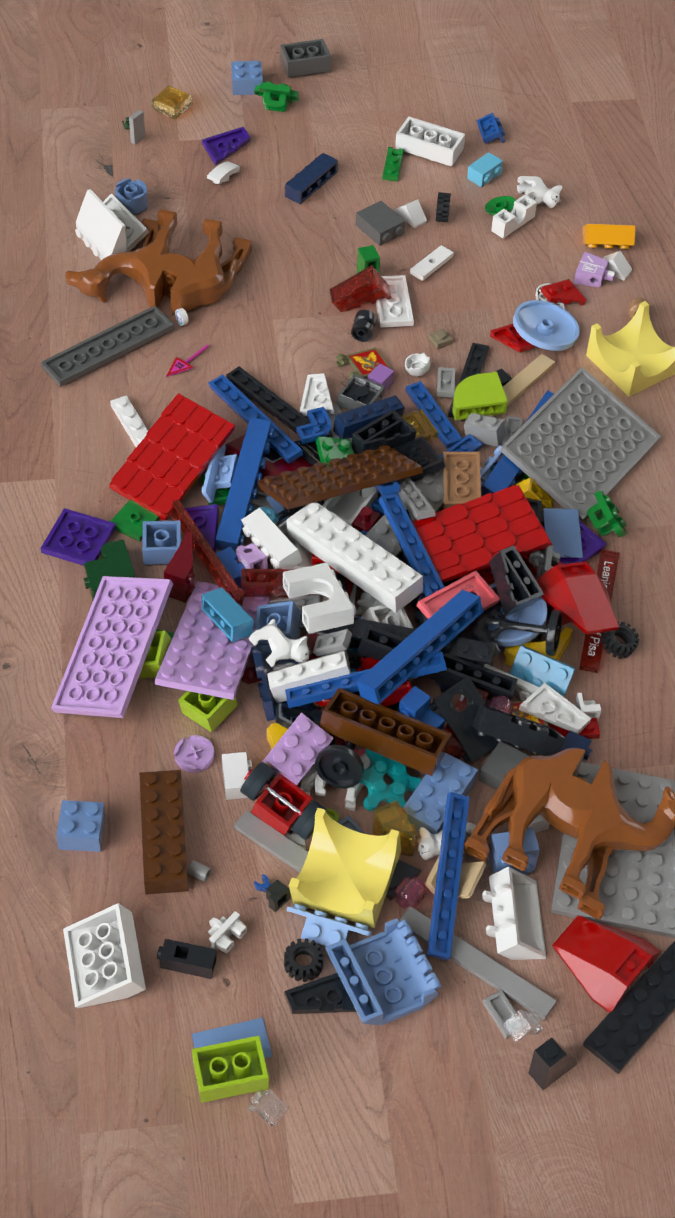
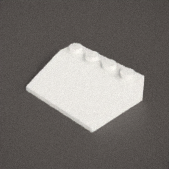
M91 189L87 190L76 220V235L101 260L112 254L127 252L125 224Z
M118 903L63 929L76 1008L126 999L146 990L134 920L130 910Z

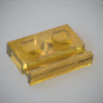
M419 409V412L414 411L401 416L416 430L415 439L423 436L426 440H430L434 436L435 438L438 437V431L422 409Z

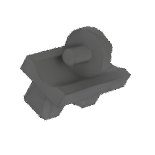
M553 545L548 546L545 550H538L529 555V562L533 564L534 568H537L536 579L553 567L551 564L556 565L560 560V553L553 551Z

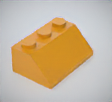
M586 224L582 227L583 243L588 245V248H598V245H604L606 249H613L614 246H620V249H630V246H634L635 226Z

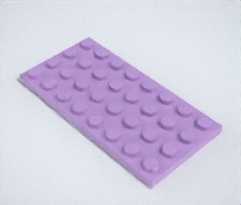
M102 577L51 709L54 713L124 718L173 586L170 579Z
M197 581L157 673L155 685L234 700L251 655V647H254V645L248 639L250 636L232 643L201 610L202 594L222 587L253 618V632L255 629L257 607L268 604L269 600H271V595L237 588L234 590V588H228L224 585Z

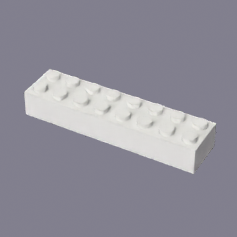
M314 502L306 505L286 520L287 532L290 538L325 563H328L329 566L395 613L423 592V576L319 503Z

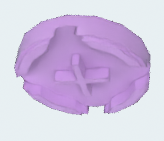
M192 735L190 738H183L175 747V762L186 772H202L208 769L214 762V747L210 740L203 736Z

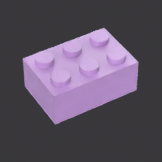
M300 713L263 762L275 770L274 777H277L280 773L297 786L315 763L319 751L328 746L333 737L303 713Z

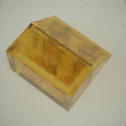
M394 801L374 809L372 830L374 835H387L391 829L399 831L401 842L400 854L409 857L413 856L417 830L414 824H410L405 808L401 807L398 801Z

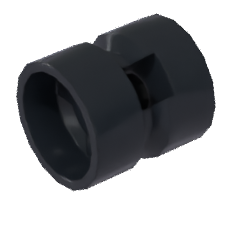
M364 309L356 313L351 329V335L355 340L366 342L372 338L377 317L372 311Z

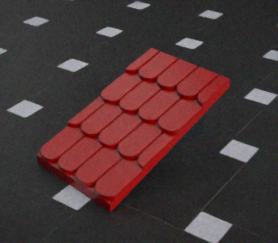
M178 393L161 413L159 419L149 429L144 439L129 455L124 465L114 475L109 483V488L156 514L163 521H167L233 433L235 425Z
M519 485L505 488L493 494H486L463 504L451 506L435 512L433 517L411 521L445 586L474 571L490 567L489 561L500 550L513 545L520 556L553 545Z

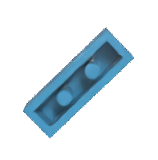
M222 587L202 594L201 610L232 643L246 638L253 633V618Z

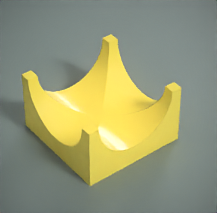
M646 301L640 303L631 321L614 334L604 336L601 331L602 327L598 323L592 325L586 356L628 397L675 375V347L664 343L654 331L649 316V304Z
M317 808L314 832L307 858L296 879L291 878L289 884L293 904L303 905L309 909L319 910L332 916L342 917L349 921L375 928L401 853L400 832L391 829L389 834L383 836L363 834L337 823L327 814L326 810Z

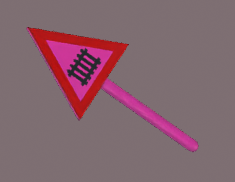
M205 345L185 361L176 357L166 377L193 369L194 367L188 363L205 351L209 345Z

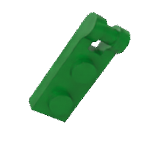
M388 147L382 180L398 181L404 148L393 149V147Z

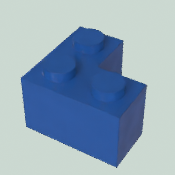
M414 686L400 700L398 712L444 731L445 719L429 709L431 697Z

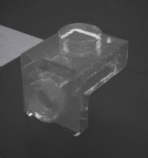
M518 1010L504 1023V1026L515 1041H520L527 1034L537 1035L543 1030L539 1024V1017L532 1011Z

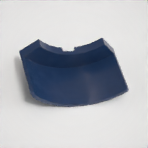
M270 645L251 647L255 672L257 673V678L261 679V683H258V688L263 701L267 721L275 720L278 703H276L270 690L267 674L271 671L299 664V662L293 659L278 660L275 666L271 667L266 661L272 653ZM312 703L299 706V708L314 710Z

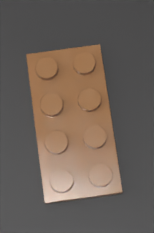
M443 452V460L446 466L443 468L444 509L481 497L480 452Z

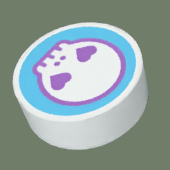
M177 309L175 316L180 326L188 324L189 319L185 309Z

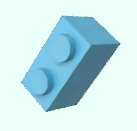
M488 152L468 166L467 179L480 187L484 186L502 173L503 160Z

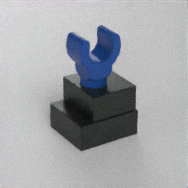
M262 874V881L265 883L259 884L257 881H254V887L256 890L266 893V898L269 900V908L276 912L290 900V889L278 879L271 884L268 877Z

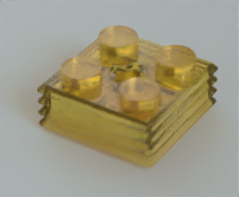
M168 85L151 100L152 109L160 114L168 115L172 119H177L193 104L192 95Z

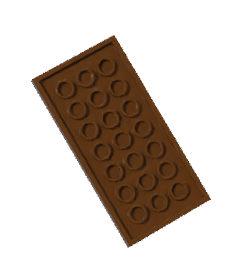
M385 445L376 450H365L361 454H349L346 458H334L327 463H315L312 467H300L296 471H284L281 475L266 476L264 479L258 480V488L285 508L292 509L422 474L423 471L421 465L390 446Z

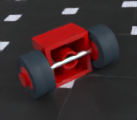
M264 762L259 763L253 770L251 769L244 778L245 782L240 789V792L250 800L255 801L257 799L251 813L284 836L292 828L294 833L307 840L314 832L317 808L324 809L326 812L327 809L318 802L312 801L313 798L282 774L279 773L272 781L276 773L275 770Z

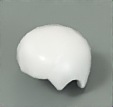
M425 353L409 355L404 364L406 371L415 377L425 375L430 369V357H427Z

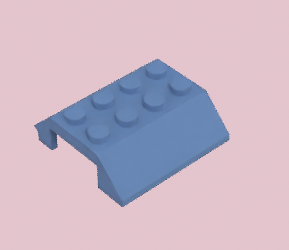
M396 918L386 922L384 932L352 945H348L346 939L325 947L363 1024H387L424 1008L439 995L437 990L442 985L436 974L430 973L433 969L425 954L420 955L423 950L416 937L411 936L413 931L407 920L399 922Z

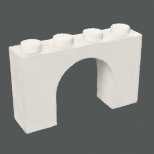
M328 563L283 572V588L289 599L308 594H320L329 598L320 603L302 606V622L309 634L354 624V615H356L355 605L349 601L348 593L344 592L340 580L336 579L333 569H330Z

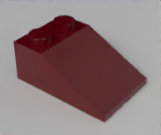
M189 531L164 570V579H170L173 583L169 597L184 603L187 602L195 589L192 532Z

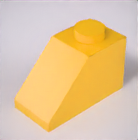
M531 477L515 484V486H520L526 498L542 501L541 511L543 508L552 509L553 498Z

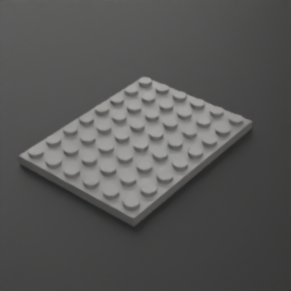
M581 367L499 450L565 509H578L579 521L582 522L588 515L587 510L598 503L594 494L598 491H603L607 495L661 436L588 371Z
M582 762L576 777H581L587 783L592 784L601 766ZM612 768L618 801L627 814L637 822L648 823L654 818L666 786L670 787L675 793V780ZM675 828L666 842L654 850L634 851L618 849L613 851L608 858L607 868L600 883L598 893L600 901L606 908L601 919H596L580 911L577 908L580 899L559 890L577 844L576 838L563 833L550 913L573 918L583 916L602 924L675 938ZM587 865L579 876L584 885H586Z

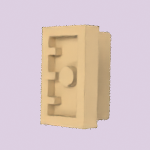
M439 856L425 882V886L433 894H435ZM483 861L462 863L458 899L470 898L474 893L475 887L486 867Z

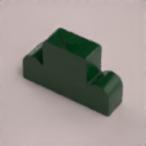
M124 539L105 543L101 548L102 559L84 563L86 578H83L85 589L90 590L92 601L95 598L103 576L136 578Z

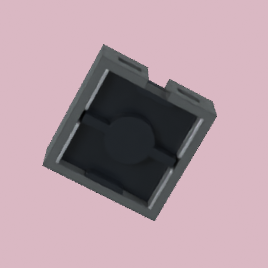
M354 374L348 381L347 388L344 387L337 395V405L350 411L380 401L384 397L385 386Z

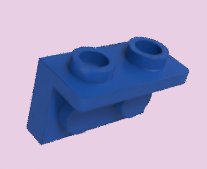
M491 113L476 120L485 144L498 137L502 143L505 142L503 138L505 132L499 117L495 118L494 114Z

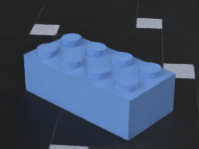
M445 753L433 776L425 775L402 808L400 824L419 834L421 827L427 829L431 834H438L443 829L447 794L454 792L467 796L476 784L478 769Z

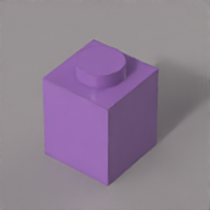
M379 364L368 375V380L385 386V391L393 384L394 371L382 364Z

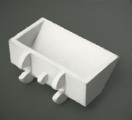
M510 867L489 876L491 892L485 890L482 893V897L485 902L492 903L494 926L488 925L486 927V934L496 938L497 953L511 960L546 959L537 881Z

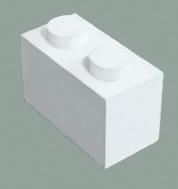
M246 752L222 754L226 800L248 798L240 792V789L245 782V776L252 769L251 760H247Z

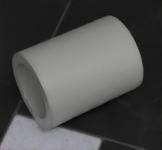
M192 861L187 874L206 882L210 876L211 868Z

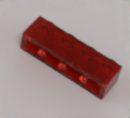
M241 569L239 580L240 597H288L283 588V572L294 569Z

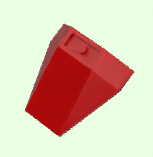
M587 561L555 565L536 579L544 593L542 598L555 609L562 610L563 616L585 634L618 630L619 625L606 586Z
M577 916L552 945L592 1001L608 1013L612 1012L624 998L626 990L644 968H649L662 952L644 938L583 916Z

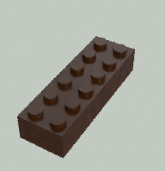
M341 688L337 689L324 708L319 726L329 734L430 776H433L444 757L451 734L380 704L378 705Z
M181 770L141 772L139 776L145 895L188 891Z

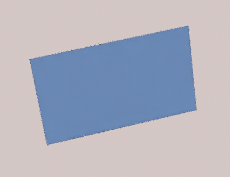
M543 508L545 532L553 544V551L560 553V557L583 558L578 509Z
M263 1018L192 1034L195 1048L259 1035L264 1058L272 1057Z

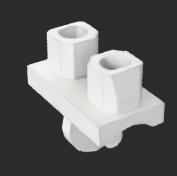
M235 911L228 919L222 916L219 920L212 918L209 921L212 927L208 931L211 935L209 938L212 944L210 948L219 949L227 954L234 946V941L229 937L233 934L241 939L247 933V927L240 921L239 913Z

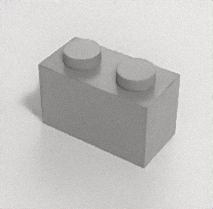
M471 413L464 423L465 435L471 434L483 444L498 447L506 436L503 419Z

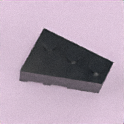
M393 409L352 433L351 444L357 454H361L365 450H376L385 445L394 448L415 439L416 430Z
M514 545L500 550L489 561L505 616L533 605L544 595Z

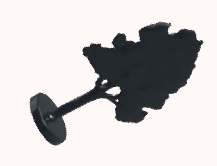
M496 586L491 588L498 595ZM499 600L497 604L484 610L480 616L456 636L495 644L494 658L500 653L496 639L503 630L513 629L545 634L546 654L555 656L560 641L563 614L562 610L553 609L548 626L511 621L500 613L502 605ZM418 608L413 613L420 623L423 624L424 619L421 610ZM489 624L500 625L494 631L488 630Z
M354 692V693H353V694H356V695L360 696V695H359L360 692ZM399 702L387 708L394 711L399 710ZM321 708L312 710L310 714L318 726H320L323 712ZM347 741L345 746L330 745L319 751L315 760V770L319 777L327 784L337 788L346 789L357 785L364 774V764L360 756L354 752L356 744Z

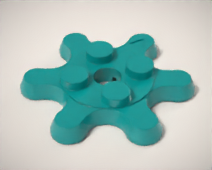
M366 749L370 765L367 769H364V774L359 782L368 788V796L363 801L364 808L368 811H375L381 802H387L392 806L393 812L401 816V810L406 804L404 794L407 791L414 792L422 780L408 775L406 766L402 763ZM388 774L393 782L391 784L385 783L383 780L384 775Z

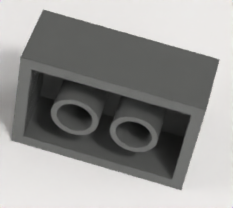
M324 39L280 45V60L287 77L331 71V55Z

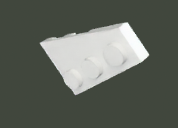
M324 373L307 375L299 412L303 416H307V410L324 407L328 415L335 414Z
M546 683L541 685L519 707V710L577 734L591 721L588 715Z

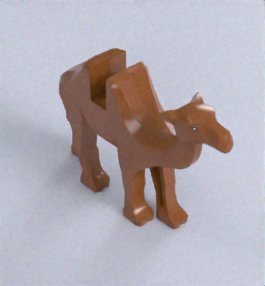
M161 209L158 211V221L146 218L141 221L149 231L142 248L109 255L102 259L94 269L81 272L67 271L65 278L68 285L78 288L86 296L97 297L101 302H106V291L110 278L117 273L125 274L141 285L150 308L153 306L158 308L164 295L171 296L172 315H175V311L180 308L188 312L196 307L219 301L225 292L230 289L235 274L242 270L244 263L250 256L252 241L235 237L233 240V250L235 253L230 259L220 264L219 260L223 254L220 241L223 233L222 222L205 219L203 222V232L208 236L209 242L204 251L196 259L171 253L168 247L171 243V236L178 224L177 214L173 211Z
M569 748L550 756L538 755L524 758L516 767L507 771L501 785L486 805L481 820L471 832V836L466 840L464 852L485 862L490 853L487 839L497 827L508 822V847L503 854L502 860L521 871H525L529 863V858L523 849L525 831L540 814L557 830L577 839L571 862L564 874L559 890L580 899L577 907L580 911L596 919H601L606 908L600 901L598 893L600 883L607 868L608 858L613 851L618 849L649 851L665 843L675 828V793L670 787L666 786L654 818L648 823H640L629 816L619 803L614 785L613 770L606 760L603 761L592 784H590L585 779L576 777L585 754L583 749ZM587 865L586 885H584L579 876Z

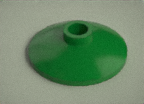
M511 196L493 198L486 203L485 211L491 215H495L503 209L509 212L513 210L516 200Z

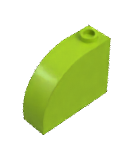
M490 372L472 375L458 384L454 392L452 407L455 420L467 419L471 413L484 416L506 414L508 400L498 373Z

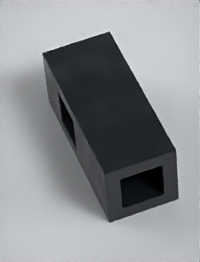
M165 938L163 946L158 948L157 959H159L160 968L211 979L217 961V950Z

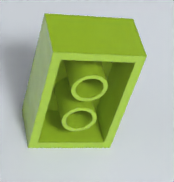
M259 1035L192 1049V1061L201 1103L269 1089V1077Z

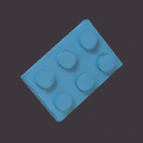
M521 645L509 674L538 687L546 683L565 697L576 668Z

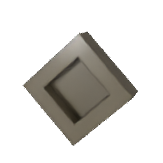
M444 329L429 334V340L436 349L452 344V338Z

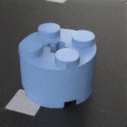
M124 179L116 184L115 198L133 215L147 210V187L143 181Z

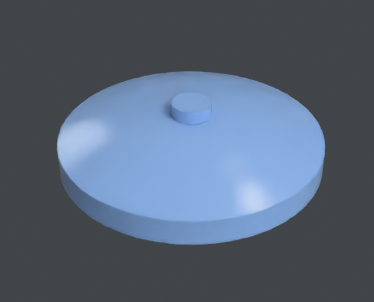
M531 300L524 302L517 307L513 316V324L519 335L532 345L552 351L568 349L575 344L579 336V325L575 318L562 307L547 301Z
M540 597L533 605L509 614L505 618L511 621L545 626L547 622L546 602ZM502 608V609H500V613H502V614L504 615L503 608ZM489 624L488 630L494 631L500 625ZM513 629L503 630L498 635L496 642L498 646H517L531 641L539 633Z

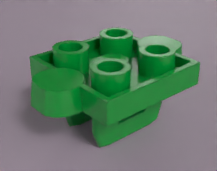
M267 81L265 83L261 82L254 89L255 95L263 97V104L267 110L285 112L288 103L293 104V101L299 100V92L291 90V86L287 84L277 85Z
M603 491L596 492L594 495L598 503L587 510L594 528L598 529L601 536L608 535L614 531L618 537H623L627 534L624 528L627 525L624 519L619 516L618 513L620 511L617 505L612 502L608 494L606 495Z

